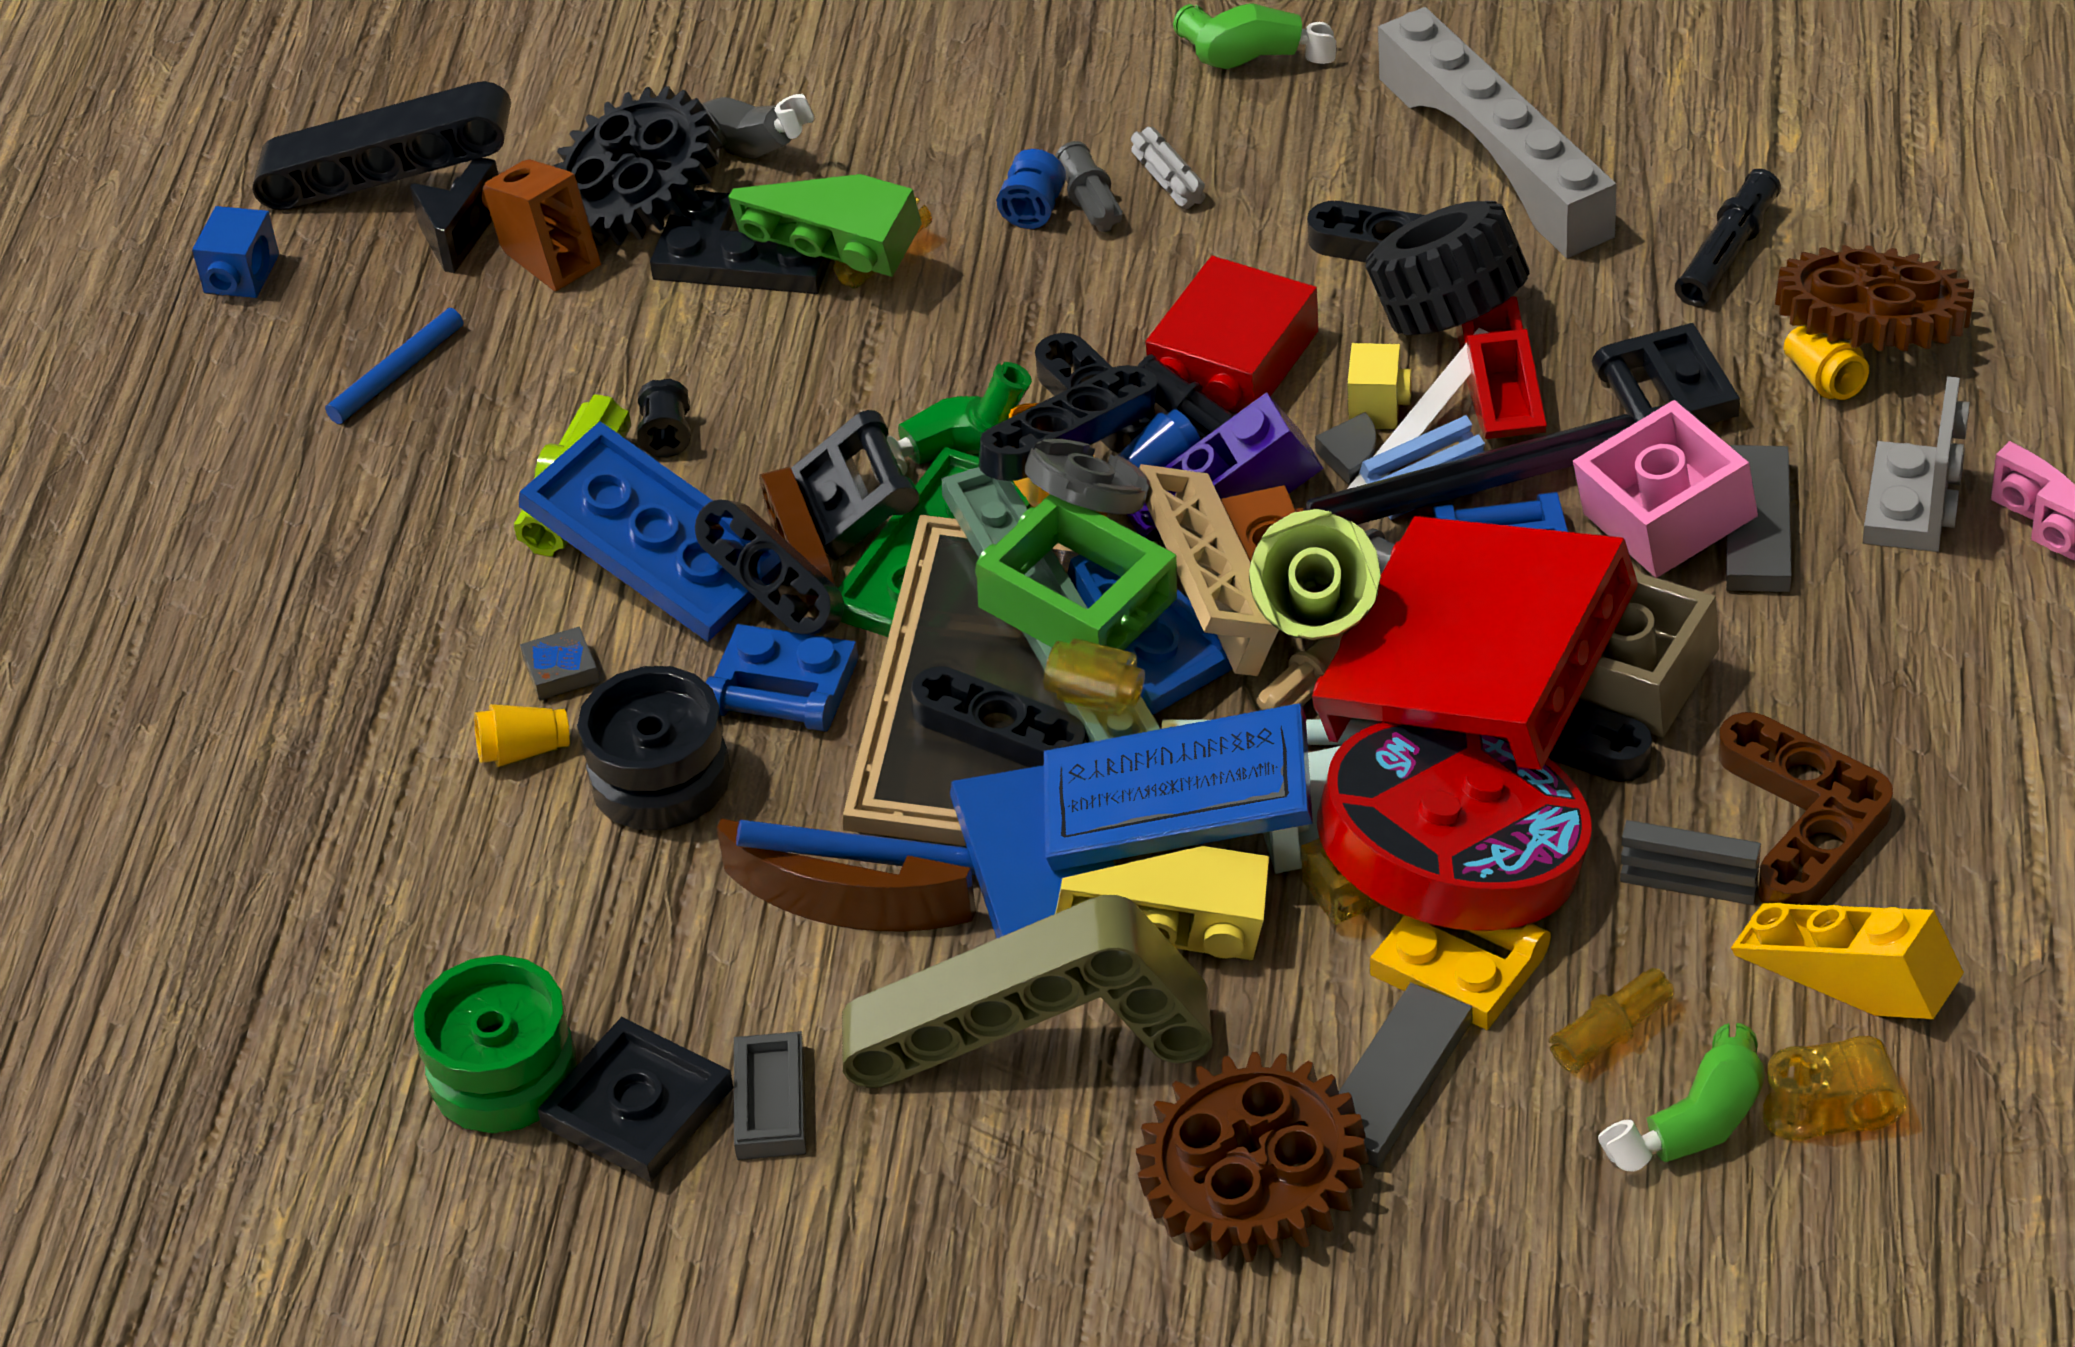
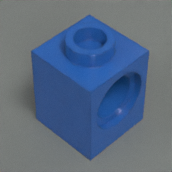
M215 206L192 249L204 293L251 298L258 297L280 254L269 211Z

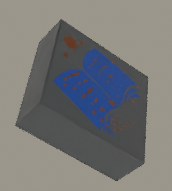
M580 626L520 644L522 657L539 701L600 683L596 665Z

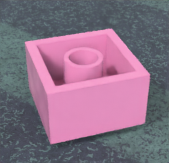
M1675 400L1573 460L1584 515L1608 536L1623 537L1629 555L1655 578H1658L1758 517L1749 462Z

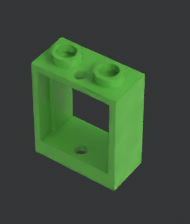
M1051 494L1037 507H1031L1026 510L1020 517L1017 525L997 544L989 545L980 555L975 568L979 608L1098 674L1110 665L1177 599V555L1094 510L1071 504ZM1059 543L1121 578L1089 609H1086L1025 576V574Z

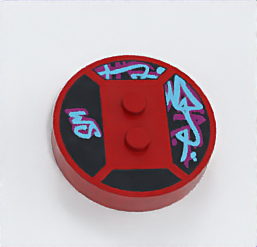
M1382 722L1367 727L1351 736L1339 747L1330 762L1317 812V830L1323 849L1336 869L1357 889L1387 908L1413 919L1437 926L1472 931H1494L1521 927L1537 922L1558 910L1574 891L1592 832L1589 808L1582 793L1571 778L1549 758L1542 770L1517 767L1508 738Z

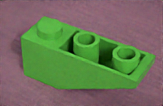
M862 174L733 188L728 197L739 232L744 233L755 241H772L795 248L798 252L809 257L823 256L846 263L849 267L860 272L873 271L893 277L922 225L913 189Z

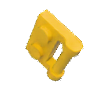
M1404 915L1370 957V975L1403 991L1406 990L1411 982L1471 1005L1472 1023L1488 1030L1545 957L1550 944L1551 934L1549 931L1532 923L1527 924L1525 927L1521 926L1505 930H1466L1512 951L1506 959H1503L1434 927L1435 925Z

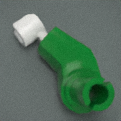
M1004 362L1003 365L999 363L993 372L983 397L957 396L942 399L899 424L900 440L896 441L894 437L888 436L887 442L903 476L907 472L908 466L904 459L907 456L915 463L922 464L935 460L944 447L966 454H979L982 433L1009 419L1011 409L1020 404L1026 391L1029 389L1032 379L1028 371L1016 363ZM871 465V468H872V471H873V473H874V475H875V478H876V480L879 482V480H878V478H877V476H876V474H875V472H874V469H873V467H872V465Z

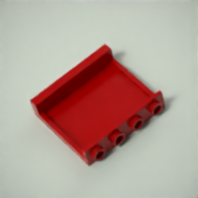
M1414 516L1402 539L1393 546L1390 560L1381 574L1378 595L1371 610L1358 625L1343 634L1337 653L1325 674L1321 675L1315 683L1312 695L1313 706L1320 716L1329 742L1338 743L1351 718L1508 738L1517 767L1542 770L1638 586L1625 539L1623 537Z

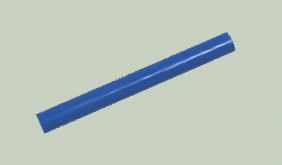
M740 820L738 824L736 845L740 847L903 866L907 855L970 867L971 875L976 876L968 849L965 847Z

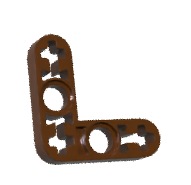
M1741 712L1730 716L1721 725L1719 733V761L1722 766L1732 774L1806 810L1763 859L1759 872V899L1762 903L1817 905L1887 825L1892 810L1893 786L1891 782L1879 771L1765 715L1755 712ZM1797 765H1810L1820 770L1822 775L1812 780H1801L1790 775L1788 770ZM1819 833H1830L1842 839L1844 843L1834 849H1821L1811 844L1808 839ZM1799 864L1803 866L1801 882L1793 880L1799 873Z

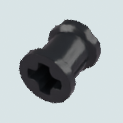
M672 379L649 381L638 392L639 412L643 416L637 427L638 444L647 454L655 457L668 458L676 456L683 452L690 443V427L684 419L690 410L688 390L680 382Z

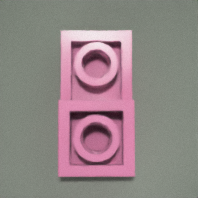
M2009 441L1996 454L1991 500L2007 507L2011 511L2032 519V541L2075 561V484L2045 460Z

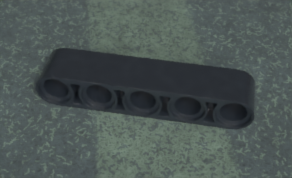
M487 81L474 82L274 137L268 140L262 147L252 188L254 196L261 204L270 209L289 210L490 156L498 152L503 146L511 108L510 96L504 88L495 83Z

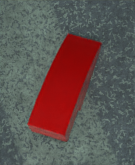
M1513 296L1490 312L1456 327L1460 350L1467 343L1471 374L1466 380L1474 410L1485 439L1546 433L1547 425L1528 331L1523 329L1517 296ZM1478 328H1481L1489 332L1484 334L1473 335L1478 330Z

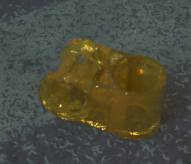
M1857 1036L1845 1041L1805 1047L1790 1046L1776 1052L1768 1064L1767 1077L1772 1087V1092L1766 1096L1763 1103V1122L1768 1130L1778 1137L1787 1140L1803 1141L1816 1136L1857 1130L1875 1131L1896 1122L1904 1114L1907 1107L1905 1093L1886 1046L1880 1039L1872 1036ZM1791 1066H1795L1793 1078L1788 1077ZM1801 1109H1806L1805 1118L1800 1121Z

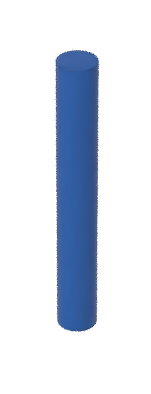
M447 308L327 404L325 410L329 418L337 424H342L460 329L464 324L461 315L455 309Z

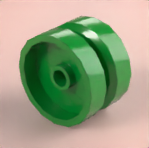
M504 955L469 959L438 976L423 991L413 1012L414 1036L420 1058L425 1064V1076L431 1097L443 1116L465 1129L498 1133L523 1129L539 1121L537 1109L577 1066L576 1050L571 1030L567 1024V1012L562 991L547 970L528 959Z

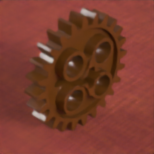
M1842 245L1841 252L1837 253L1821 247L1819 248V256L1808 252H1801L1800 260L1789 258L1787 266L1780 267L1775 305L1780 306V315L1790 316V325H1807L1806 334L1808 335L1827 333V342L1832 343L1841 339L1850 340L1852 348H1858L1863 343H1871L1877 351H1883L1885 346H1896L1902 351H1908L1909 344L1911 343L1925 349H1931L1932 340L1948 344L1950 343V336H1963L1964 328L1970 327L1974 290L1968 289V279L1957 278V270H1940L1941 262L1938 260L1923 263L1919 261L1920 254L1914 253L1902 257L1898 256L1897 249L1891 248L1885 253H1878L1870 245H1866L1864 249H1852L1847 245Z
M1252 1052L1246 1068L1240 1069L1236 1068L1229 1056H1224L1221 1074L1213 1076L1200 1065L1196 1067L1198 1085L1191 1088L1178 1081L1172 1084L1177 1101L1175 1104L1166 1101H1155L1153 1106L1158 1123L1142 1124L1141 1131L1146 1145L1136 1148V1155L1141 1169L1137 1173L1143 1194L1147 1197L1153 1218H1163L1167 1234L1171 1238L1185 1232L1189 1248L1193 1252H1196L1211 1240L1217 1260H1223L1232 1246L1236 1245L1241 1246L1245 1261L1252 1262L1258 1245L1267 1244L1276 1259L1282 1257L1283 1240L1292 1237L1299 1245L1306 1248L1310 1246L1307 1228L1313 1224L1322 1230L1331 1232L1334 1226L1329 1209L1333 1208L1350 1212L1353 1206L1349 1189H1358L1364 1186L1361 1165L1368 1163L1369 1157L1364 1140L1366 1135L1361 1114H1356L1352 1095L1349 1092L1339 1094L1335 1076L1330 1074L1317 1081L1313 1062H1305L1293 1073L1290 1070L1287 1054L1281 1053L1275 1059L1271 1068L1262 1066L1258 1052ZM1301 1162L1306 1163V1164H1303V1165H1300V1166H1293V1165L1298 1164V1163H1301ZM1236 1195H1243L1242 1197H1239V1198L1229 1199V1198H1231V1197H1233V1196H1236Z

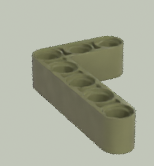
M1102 895L1091 898L849 1002L842 1011L843 1074L847 1080L862 1087L879 1088L887 1086L1100 997L1154 1055L1171 1063H1188L1205 1056L1212 1048L1208 986L1199 973L1134 902L1119 895Z

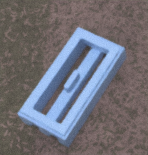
M1465 415L1363 461L1359 472L1368 484L1484 452L1485 442L1479 434L1476 436L1472 434L1470 430L1473 424ZM1457 441L1459 442L1458 444H1456V445H1454V446H1451V447H1449V448H1447V449H1445V450H1443V451H1440V452H1438V453H1436V454H1434V455H1432V456H1429V457H1427V458H1425V459H1423V460H1420V461H1418V462H1416V463H1414V464H1412V465H1409V466H1407V467H1405V468H1403V469H1401V470H1398V471H1396V472H1394V473H1392V474H1390V475H1387V476H1385V477H1383V478L1380 477V476H1382V475H1384V474H1387V473H1389V472H1391V471H1393V470H1395V469H1398V468H1400V467H1402V466H1404V465H1406V464H1409V463H1411V462H1413V461H1415V460H1418V459H1420V458H1422V457H1424V456H1426V455H1429V454H1431V453H1433V452H1435V451H1437V450H1440V449H1442V448H1444V447H1446V446H1448V445H1451V444H1453V443H1455V442H1457ZM1406 511V512L1399 513V514H1395V515L1388 516V517H1389L1390 520H1393V519H1395V518H1397V517H1399V516H1402V515H1404V514H1406V513H1408V512H1410V511Z

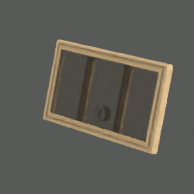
M927 515L919 516L843 812V830L966 846L950 797L951 782L1029 768L920 725L914 719L911 711V685L913 679L921 671L937 666L950 667L1070 713L1022 631L978 607L975 568L979 558L956 519ZM1058 543L1052 550L1067 573L1070 559L1079 554ZM1003 713L988 714L981 719L983 724L991 728H1005L1015 721L1012 717Z

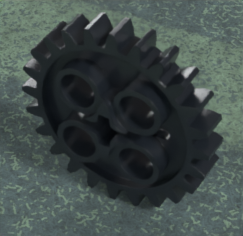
M665 86L656 96L650 87H646L639 100H634L632 95L627 92L624 94L622 105L617 108L610 102L604 103V115L599 119L588 114L585 119L589 127L584 132L572 130L569 133L575 143L573 146L558 148L557 153L564 162L553 166L570 171L575 175L593 239L597 245L602 246L610 236L617 245H622L628 232H633L638 240H642L646 232V226L653 224L661 231L664 229V217L669 213L676 217L684 215L680 206L684 200L698 201L700 199L694 188L696 185L711 183L712 178L705 169L719 164L720 160L713 151L721 147L722 143L715 134L719 130L717 125L697 98L692 100L685 90L675 95L669 86Z

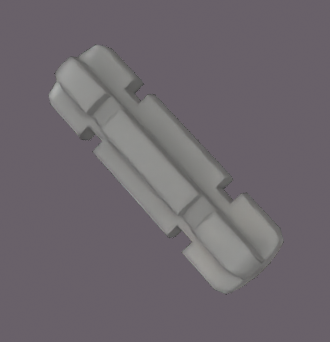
M1146 127L1142 132L1135 131L1131 137L1133 143L1132 153L1142 164H1145V168L1170 193L1174 201L1181 208L1189 209L1195 203L1201 204L1206 197L1203 192L1205 183L1194 171H1191V167L1168 142H1165L1166 139L1154 127Z

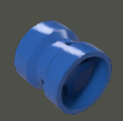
M1039 149L1023 150L1015 156L1007 174L1008 179L1004 181L996 201L999 212L1009 223L1020 228L1034 229L1048 222L1056 204L1055 199L1059 196L1065 183L1066 170L1061 161L1051 153Z

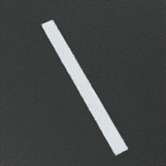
M1478 328V330L1473 335L1484 334L1489 332L1481 328ZM1467 343L1374 456L1410 441L1423 433L1471 374ZM1359 473L1347 489L1367 483ZM1389 473L1384 474V475H1382V476H1380V477L1383 478V477L1387 476Z

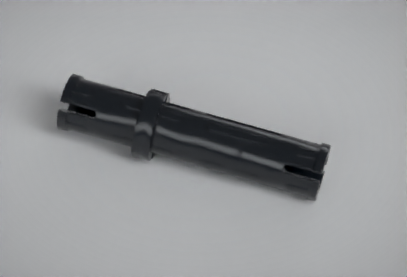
M1753 169L1745 178L1744 184L1735 197L1725 200L1717 212V224L1702 243L1683 275L1675 283V292L1683 302L1694 307L1704 306L1712 297L1713 291L1733 264L1746 241L1756 238L1764 226L1763 215L1781 192V183L1773 173L1765 169Z

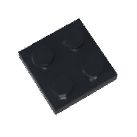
M621 1016L537 1110L542 1127L652 1182L731 1092L734 1086L731 1070Z

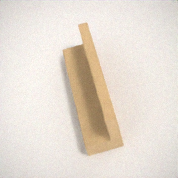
M1141 464L1139 468L1149 480V489L1145 503L1166 549L1177 555V574L1204 633L1217 634L1235 674L1258 676L1279 629L1274 627L1262 615L1253 599L1249 582L1250 561L1209 474ZM1167 491H1174L1176 494L1174 496Z

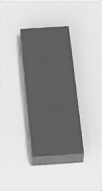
M1729 445L1749 462L1758 517L1726 535V591L1790 592L1791 542L1788 446Z
M1411 982L1339 1090V1094L1349 1092L1352 1095L1356 1114H1361L1366 1135L1364 1140L1369 1157V1162L1366 1164L1376 1168L1380 1167L1472 1023L1471 1005Z

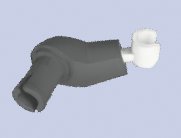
M802 94L789 96L773 106L755 107L727 97H720L702 103L719 129L715 133L722 143V146L719 148H724L730 154L748 159H757L786 145L801 134L803 130L802 124L812 123L815 120L810 105Z

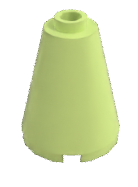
M1320 509L1294 512L1271 525L1255 548L1249 569L1252 596L1262 615L1280 631L1306 640H1323L1337 637L1358 625L1369 613L1376 600L1381 577L1377 551L1364 530L1352 521L1350 522L1343 517L1332 514V512Z

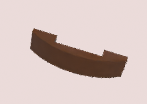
M721 818L717 826L725 872L753 895L789 913L834 926L859 930L895 932L951 927L972 922L975 916L976 906L970 867L907 855L898 875L788 852L740 847L736 845L738 821Z

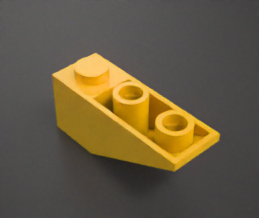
M1762 903L1731 947L1734 955L1874 1016L1934 1019L1964 974L1935 910Z

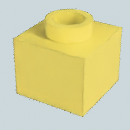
M1352 343L1348 374L1349 420L1366 412L1371 418L1375 429H1396L1398 426L1399 405L1411 404L1412 370L1400 369V344Z

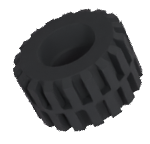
M1495 201L1464 202L1426 214L1391 233L1376 246L1365 261V267L1391 327L1396 333H1403L1404 335L1440 332L1472 321L1508 300L1525 284L1528 279L1527 276L1530 274V269L1504 207Z

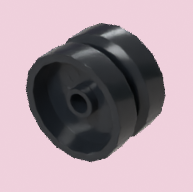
M673 666L639 667L618 673L600 684L582 704L577 729L586 759V770L590 788L597 807L613 822L636 830L671 829L691 823L713 809L726 792L731 767L727 746L722 736L723 724L720 707L713 689L696 674Z

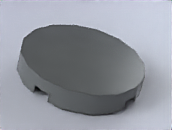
M1044 439L1035 443L1034 449L1031 448L1025 464V474L1035 485L1047 493L1071 504L1099 512L1134 514L1143 509L1149 489V480L1140 468L1123 457L1110 454L1107 463L1093 457L1095 448L1090 447L1089 444L1066 439Z

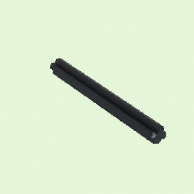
M1623 414L1309 499L1303 511L1313 509L1325 510L1359 525L1574 466L1573 460L1635 424V421L1631 415Z

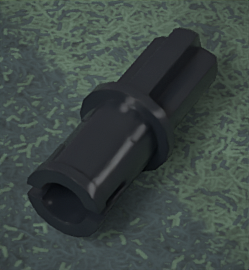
M1149 354L1138 364V367L1151 371L1158 379L1155 403L1168 412L1174 409L1180 411L1203 438L1233 417L1231 413L1202 393L1203 386L1199 382H1187L1161 363L1153 354Z

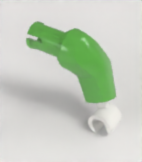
M1250 3L1229 9L1213 18L1204 12L1200 6L1196 5L1194 8V5L1187 4L1174 17L1173 27L1177 35L1182 38L1184 37L1194 44L1199 60L1212 67L1234 68L1260 55H1294L1299 44H1306L1305 57L1310 62L1325 64L1333 62L1336 58V39L1331 27L1324 22H1314L1309 24L1306 29H1303L1301 16L1298 14Z
M1729 1023L1717 1029L1713 1036L1712 1049L1703 1057L1688 1096L1674 1105L1647 1117L1650 1132L1641 1136L1632 1120L1619 1121L1603 1130L1599 1134L1598 1140L1609 1160L1615 1162L1619 1168L1625 1171L1634 1172L1643 1168L1651 1160L1653 1152H1657L1658 1157L1662 1161L1668 1162L1724 1143L1752 1107L1762 1090L1765 1080L1763 1063L1756 1054L1758 1040L1751 1028L1742 1023H1736L1735 1037H1730Z

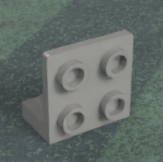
M1947 376L1937 447L1877 441L1864 523L1863 544L1939 552L1942 527L1955 528L1959 490L1948 489V484L1961 485L1965 448L1964 444L1953 443L1954 438L1966 439L1970 402L1958 401L1960 378Z

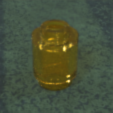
M1074 638L1070 643L1058 640L1050 651L1043 684L1044 690L1056 693L1057 699L1061 702L1120 716L1127 705L1132 707L1137 705L1144 685L1145 671L1137 667L1135 653Z

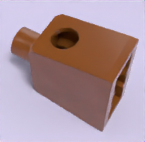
M528 159L521 161L485 183L482 191V203L490 211L501 248L505 254L549 288L558 291L601 265L577 181L572 172Z

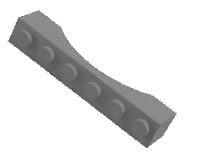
M1423 7L1378 26L1379 80L1409 108L1416 106L1436 108L1454 117L1470 130L1490 152L1508 177L1522 201L1534 228L1565 258H1570L1615 238L1617 184L1430 10Z

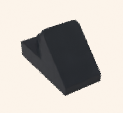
M479 158L472 160L463 174L454 180L450 190L415 183L410 186L421 231L445 272H456L492 221L490 211L482 203V191L485 183L498 175L496 161L493 159Z

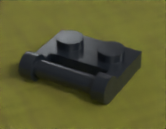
M1694 323L1608 344L1596 351L1592 358V366L1598 377L1603 382L1610 383L1627 414L1634 418L1635 423L1673 400L1678 402L1704 425L1739 416L1740 397ZM1643 366L1666 404L1652 408L1630 370Z
M866 410L855 415L791 467L825 553L834 560H837L854 545L863 540L890 516L907 514L919 502V493L913 481L909 477L903 476L887 442L888 427L882 415L875 410ZM861 449L865 450L880 482V486L870 494L852 458Z

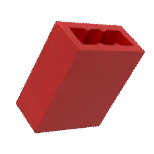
M1211 255L1145 341L1146 355L1153 354L1161 363L1187 382H1199L1203 386L1202 393L1225 410L1239 413L1266 392L1270 396L1274 393L1319 332L1317 287Z

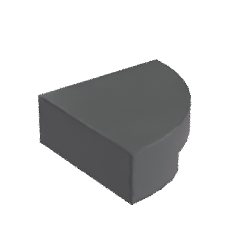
M1366 412L1315 436L1316 453L1349 485L1360 473L1362 462L1372 458L1376 449L1375 426Z

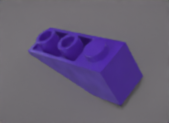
M1267 392L1165 466V468L1208 473L1220 499L1285 485L1289 494L1324 469L1301 430ZM1167 491L1174 496L1176 494L1174 491ZM1144 503L1143 509L1138 512L1127 514L1137 534L1150 541L1162 539L1146 503Z

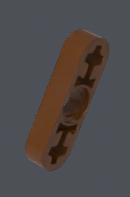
M791 467L760 474L761 491L773 529L834 584L827 555ZM799 592L801 599L808 607L815 605L819 596L804 595Z

